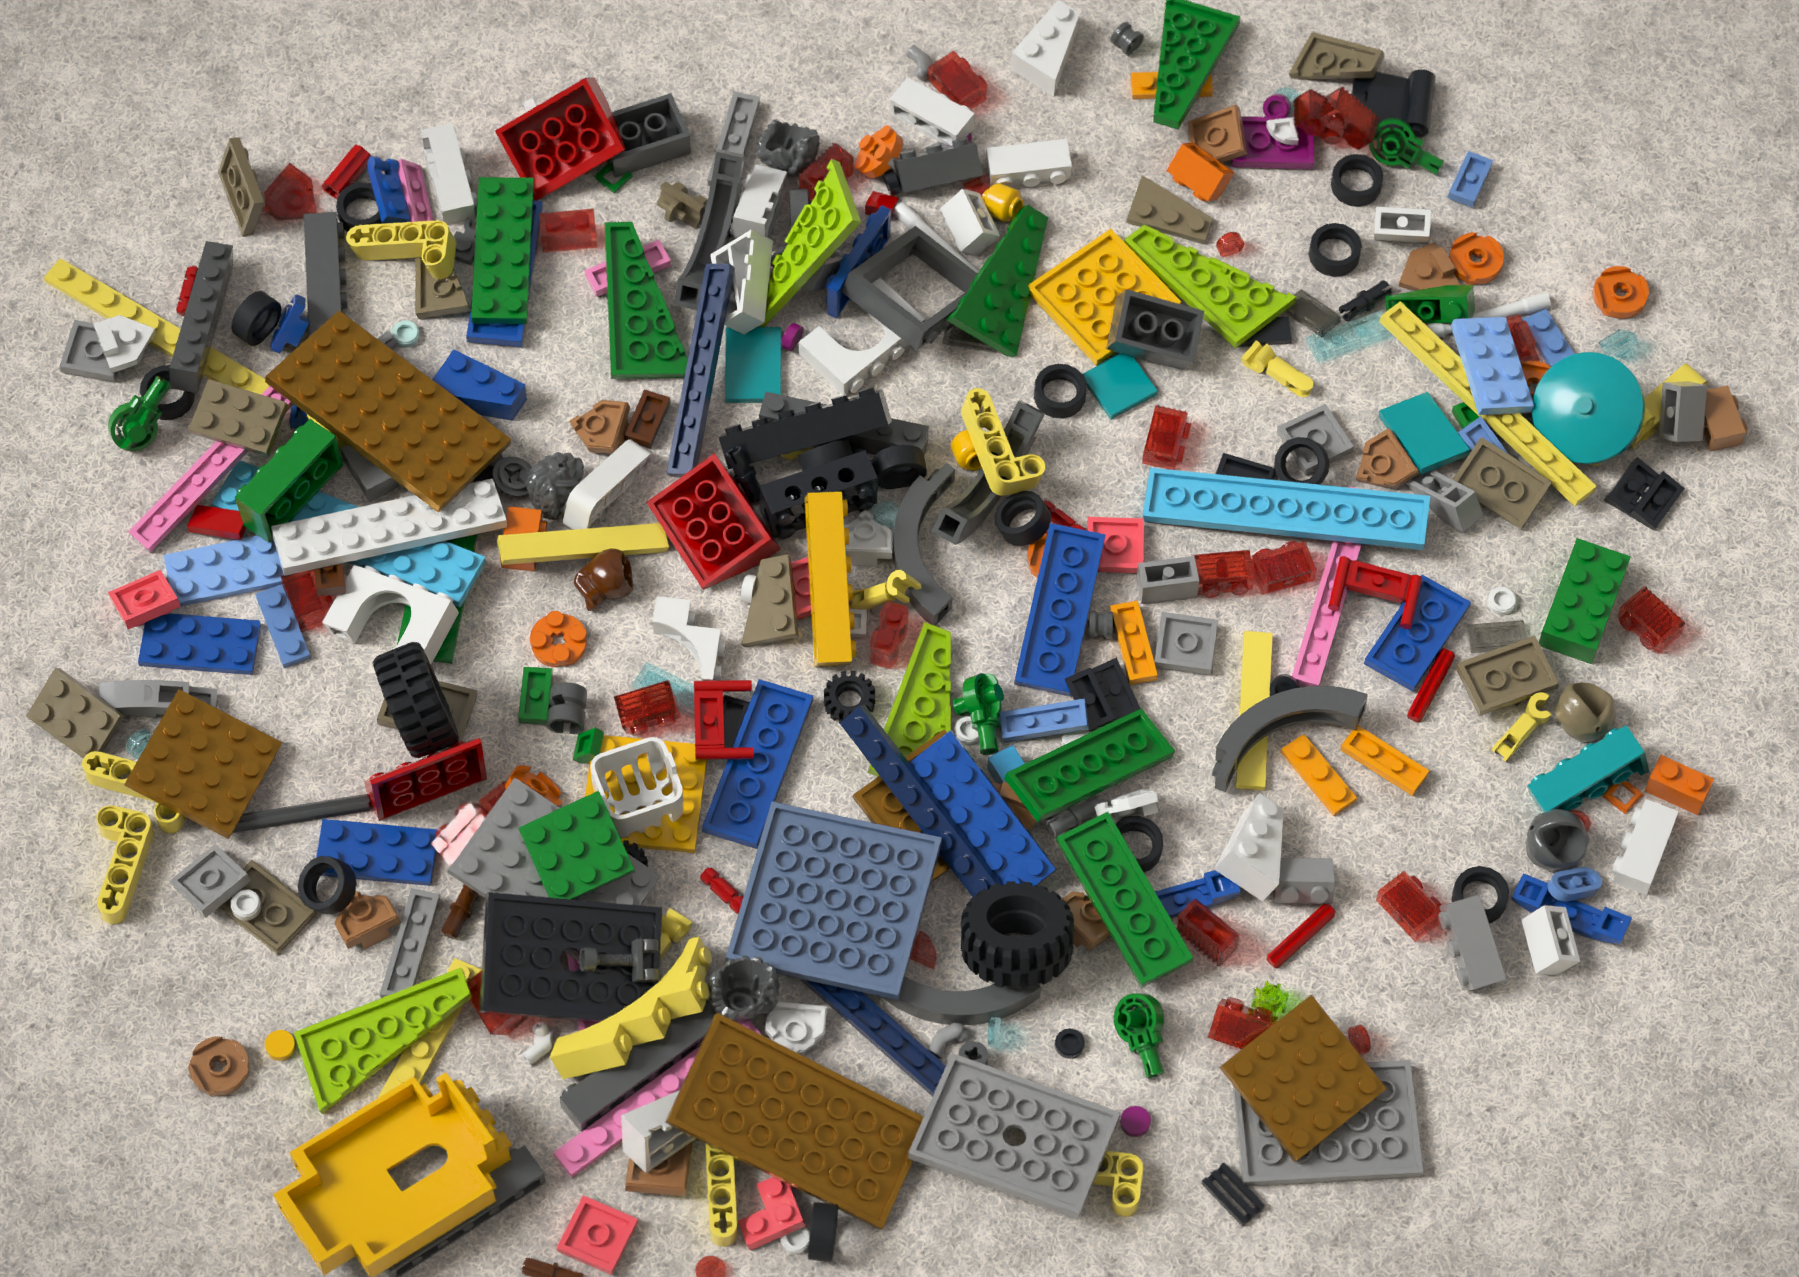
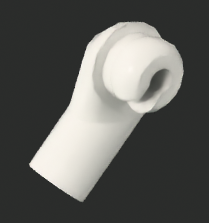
M538 1021L534 1024L532 1030L534 1032V1045L522 1053L523 1058L530 1066L552 1048L553 1031L544 1021Z

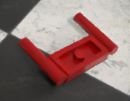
M1341 556L1328 608L1333 611L1339 610L1344 587L1347 586V590L1401 604L1402 601H1406L1400 627L1411 629L1422 577L1356 560L1353 561L1349 557Z
M752 680L694 681L695 760L754 759L753 747L724 748L723 692L752 691Z

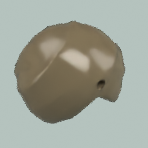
M1579 682L1569 684L1563 689L1555 709V714L1562 728L1570 737L1581 742H1594L1605 737L1613 728L1616 718V706L1613 697L1607 691L1592 683Z

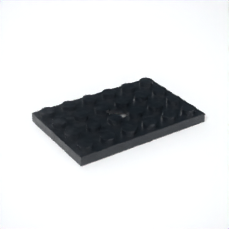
M488 892L485 901L479 1012L601 1022L620 1012L643 996L659 981L650 983L632 982V966L599 965L594 972L581 971L580 968L576 971H567L560 963V955L565 949H574L580 955L581 948L583 947L595 948L598 954L632 955V941L636 939H657L658 951H655V953H643V969H659L662 907Z

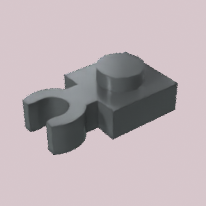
M472 218L465 220L464 233L456 231L454 235L456 240L455 260L471 265L475 258L476 229L470 228Z

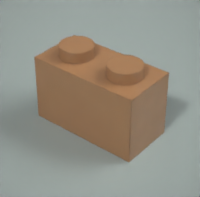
M1728 385L1707 390L1703 434L1709 450L1715 451L1742 445L1747 434V424L1745 419L1740 418L1738 413L1737 397L1731 394Z

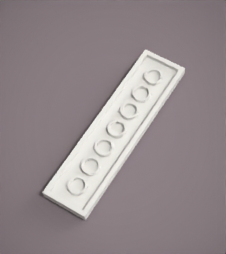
M493 479L470 483L439 513L414 495L271 526V530L285 576L506 528L507 520Z

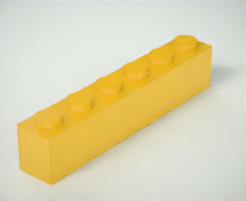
M842 492L808 493L805 497L814 667L849 665L852 662V658H856L855 640L851 641L850 629H854L855 621L854 613L849 612L848 601L853 600L852 584H847V573H851V558L846 556L845 545H849V529L844 528L843 517L848 515L847 500H842Z

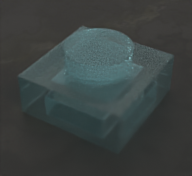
M1619 329L1598 343L1604 353L1621 356L1628 353L1630 348L1638 343V339L1634 332Z

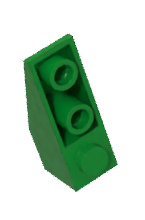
M1444 285L1385 297L1386 311L1401 301L1423 323H1452L1454 319L1472 318L1475 312L1473 285Z

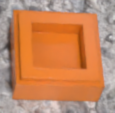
M1625 780L1622 783L1613 784L1603 795V798L1626 814L1643 796V793ZM1621 784L1634 794L1626 805L1612 795Z

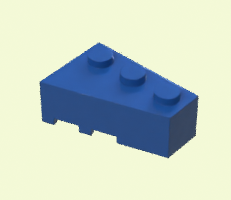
M455 349L452 350L432 379L481 416L513 421L527 401L524 383Z

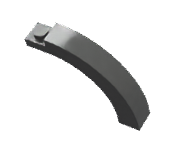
M722 149L716 151L703 221L688 264L678 278L674 305L697 310L705 265L712 264L710 254L729 243L731 224L738 207L743 178L741 176L745 158L744 154Z
M1022 400L1017 402L1004 429L1014 458L1028 455L1036 439V431L1045 415L1044 412ZM992 452L993 455L999 456L997 453ZM983 469L980 470L967 489L955 501L942 508L931 531L932 533L957 545L967 539L984 522L1001 496L992 492ZM1000 476L1002 479L1008 480V478Z
M948 463L940 470L935 469L929 476L928 481L919 475L910 486L898 509L893 536L895 570L904 571L919 581L922 589L919 590L913 587L907 588L905 595L910 598L909 602L918 614L934 626L952 609V596L942 589L927 571L919 552L918 534L923 519L930 507L955 481V469Z
M1307 686L1277 693L1253 705L1230 725L1216 746L1215 761L1217 762L1212 772V776L1215 777V789L1226 792L1237 767L1247 752L1264 737L1277 730L1302 723H1329L1356 731L1367 707L1368 694L1335 686Z
M905 976L899 1000L887 997L882 998L897 1009L922 1020L946 1025L952 1023L976 1025L996 1021L1024 1009L1040 998L1041 986L1037 984L1036 987L1029 989L1027 986L1020 987V989H1011V986H1004L1002 988L992 984L976 990L946 991L927 987Z

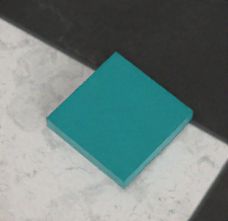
M1121 353L1083 373L1087 388L1110 420L1151 399L1158 393V390L1134 357Z

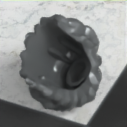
M773 119L771 124L768 125V129L760 135V140L756 143V157L769 168L787 171V174L797 177L810 171L811 166L815 163L820 145V136L817 130H810L807 126L805 128L799 127L796 123L790 126L787 122L782 124L779 120Z
M556 452L553 455L545 456V459L539 460L529 470L530 474L526 482L529 498L535 509L542 510L543 518L558 519L561 507L565 505L570 493L583 477V461L580 458H574L569 452L564 454Z
M743 956L735 960L729 959L726 965H723L720 970L714 971L710 977L708 989L710 991L711 1006H713L716 1013L731 1020L739 1021L755 1018L761 1013L772 1012L778 1004L777 996L779 995L778 989L780 986L777 971L768 962H763L761 957L750 959L748 956Z

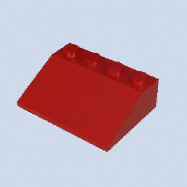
M586 77L495 130L519 177L534 178L533 200L536 201L626 150L609 103L595 77Z
M715 453L646 502L703 590L760 565L762 559H767L781 550L739 484L735 481L726 464Z
M480 738L467 742L460 741L453 744L449 749L433 752L415 762L402 763L394 770L386 773H376L368 780H365L366 792L369 795L378 820H383L487 780L482 742Z

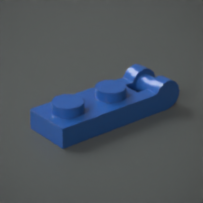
M370 156L367 162V170L382 223L409 222L411 218L398 175V161L395 159L384 161L380 157Z

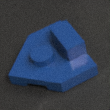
M298 294L291 300L293 306L288 304L284 307L278 324L280 330L276 328L271 338V350L279 354L286 342L297 347L309 325V319L302 316L306 307V298Z

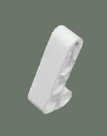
M631 439L623 443L572 490L567 500L563 524L572 530L598 528L603 510L645 472L652 463L654 454Z

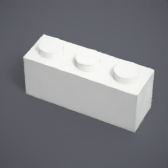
M908 77L889 99L890 114L946 145L951 146L953 140L967 138V135L975 129L974 113L968 107L960 106L951 101L946 95L938 94L927 88L922 82L914 81Z
M1067 139L986 148V166L990 187L997 183L1009 187L1016 185L1034 187L1042 182L1060 184L1071 179L1072 164Z
M1645 799L1642 809L1636 807L1630 822L1635 825L1633 833L1626 832L1621 848L1626 849L1623 857L1617 856L1611 871L1617 874L1614 880L1615 884L1644 895L1648 894L1679 811Z

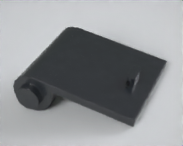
M1418 69L1412 71L1408 78L1382 72H1376L1373 78H1353L1347 123L1374 128L1382 120L1397 118L1407 122L1413 129L1416 137L1422 138L1426 136L1429 132L1436 82L1435 74L1428 70ZM1388 124L1382 127V130L1388 126L1391 129H1394V126L1403 129L1402 126L1396 124Z

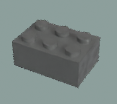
M672 93L612 112L626 149L607 160L615 178L623 176L627 172L632 173L691 153L690 134Z
M1126 289L1116 298L1106 349L1185 370L1194 363L1204 311Z

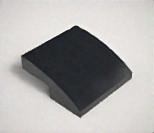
M1636 457L1604 498V501L1654 530L1685 488L1664 471L1658 474L1640 458Z
M1117 657L1064 679L1073 699H1085L1089 723L1088 731L1103 727L1141 709Z

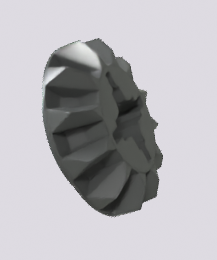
M510 456L500 459L495 464L491 474L495 486L500 488L501 494H509L511 499L515 496L523 498L528 494L526 482L532 466L518 457ZM518 472L519 475L517 481L515 480L513 483H510V476H513Z

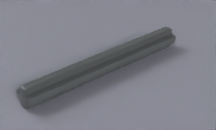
M368 794L244 813L233 833L371 810L370 798Z

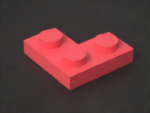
M775 1177L756 1184L765 1209L738 1220L750 1251L806 1226L791 1186Z

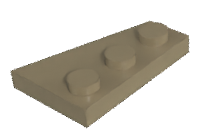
M1311 32L1291 68L1289 76L1292 79L1298 80L1373 78L1385 55L1383 50Z
M1142 175L1126 223L1139 227L1147 225L1161 233L1205 245L1213 218Z
M422 257L415 258V314L418 319L471 311L455 268H453L452 273L447 278L435 279L428 271Z
M788 554L760 561L741 643L743 647L799 637L792 561Z

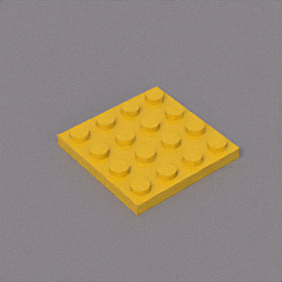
M1111 228L1028 285L1030 297L1096 366L1116 353L1106 349L1116 298L1124 290L1128 289L1181 304V301Z
M603 735L600 753L642 739ZM663 741L668 752H671L676 765L677 775L682 785L683 813L675 822H671L669 815L666 814L661 817L662 826L657 828L654 825L649 826L645 829V832L640 834L638 831H634L629 834L628 838H621L623 843L624 840H629L630 846L636 843L638 848L695 853L707 760H695V744ZM642 753L637 757L639 771L645 787L648 790H654L657 785L649 766L647 753ZM591 761L589 764L585 797L595 792L593 790L590 768ZM626 765L621 769L629 793L636 796L640 793V789L632 766ZM667 768L656 775L657 780L662 781L667 777ZM615 770L608 771L605 774V778L612 798L615 801H621L624 796ZM672 782L663 788V795L668 796L672 793ZM604 792L606 798L608 799L609 794L607 792ZM610 807V809L614 813L615 809L613 807Z

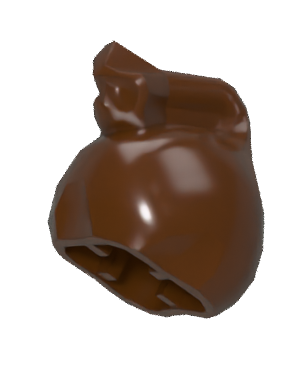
M615 548L603 550L575 575L574 586L584 597L588 611L597 609V606L602 604L605 598L621 599L633 591L632 568L628 557L625 556L623 551Z

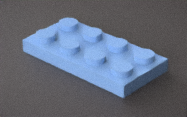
M1506 317L1454 319L1451 328L1478 415L1531 413L1534 404Z
M258 535L164 555L169 585L176 594L180 606L272 588L281 584L286 585L274 539L268 543Z

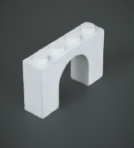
M881 278L872 283L922 323L925 322V319ZM872 315L870 316L882 327L885 335L876 346L868 350L853 351L846 349L838 344L820 326L799 341V355L842 395H846L850 391L852 393L857 392L863 386L865 379L870 375L873 377L877 376L883 370L885 363L890 359L897 360L903 354L904 348L909 345Z
M353 565L345 580L346 593L336 596L322 623L330 634L355 644L374 611L390 603L406 604L411 607V619L396 648L410 642H418L423 647L430 664H432L459 612L453 604V599L444 593L438 592L436 595L430 593L419 584L414 583L413 586L406 584L395 575L387 577L381 575L379 571L370 566L362 568Z

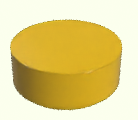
M285 1030L271 1032L265 1040L266 1053L276 1061L290 1058L295 1051L293 1036Z

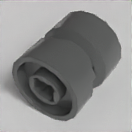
M563 682L557 683L550 688L549 705L551 707L548 710L547 728L550 731L563 733L564 723H570L569 734H579L584 730V709L587 703V689L575 683Z

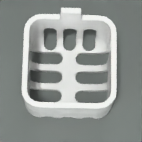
M645 738L600 753L591 761L593 790L601 793L620 838H628L629 834L634 831H638L639 834L643 833L647 827L652 825L655 828L662 826L661 817L666 814L669 815L671 822H675L681 817L684 810L682 785L677 775L676 765L671 752H668L665 743L659 738ZM642 753H647L649 766L657 785L654 790H648L645 787L639 771L637 757ZM626 765L632 766L640 789V793L636 796L629 793L621 769ZM667 768V777L662 781L657 780L656 775ZM615 770L624 796L621 801H615L612 798L605 778V774L608 771ZM672 782V793L668 796L663 795V788ZM604 792H607L609 794L608 799L606 798ZM610 807H613L615 809L614 813L612 812Z

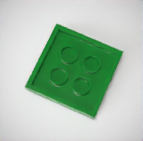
M599 791L518 828L549 898L576 900L636 872Z

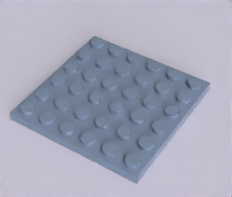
M772 801L726 954V963L729 959L735 960L743 956H748L750 959L761 957L763 962H768L770 966H774L777 974L899 1000L938 860L942 837Z

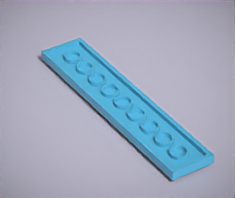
M240 460L233 467L212 501V507L239 511L235 496L243 485L248 484L254 478L259 467ZM319 491L290 522L358 508V506ZM442 541L346 563L362 568L370 566L379 571L381 575L387 577L395 575L406 584L411 586L414 583L419 584L430 593L436 595L438 592L444 593L453 599L455 606L460 608L487 561L485 556L447 541Z
M1150 468L1142 516L1145 522L1424 550L1430 496Z

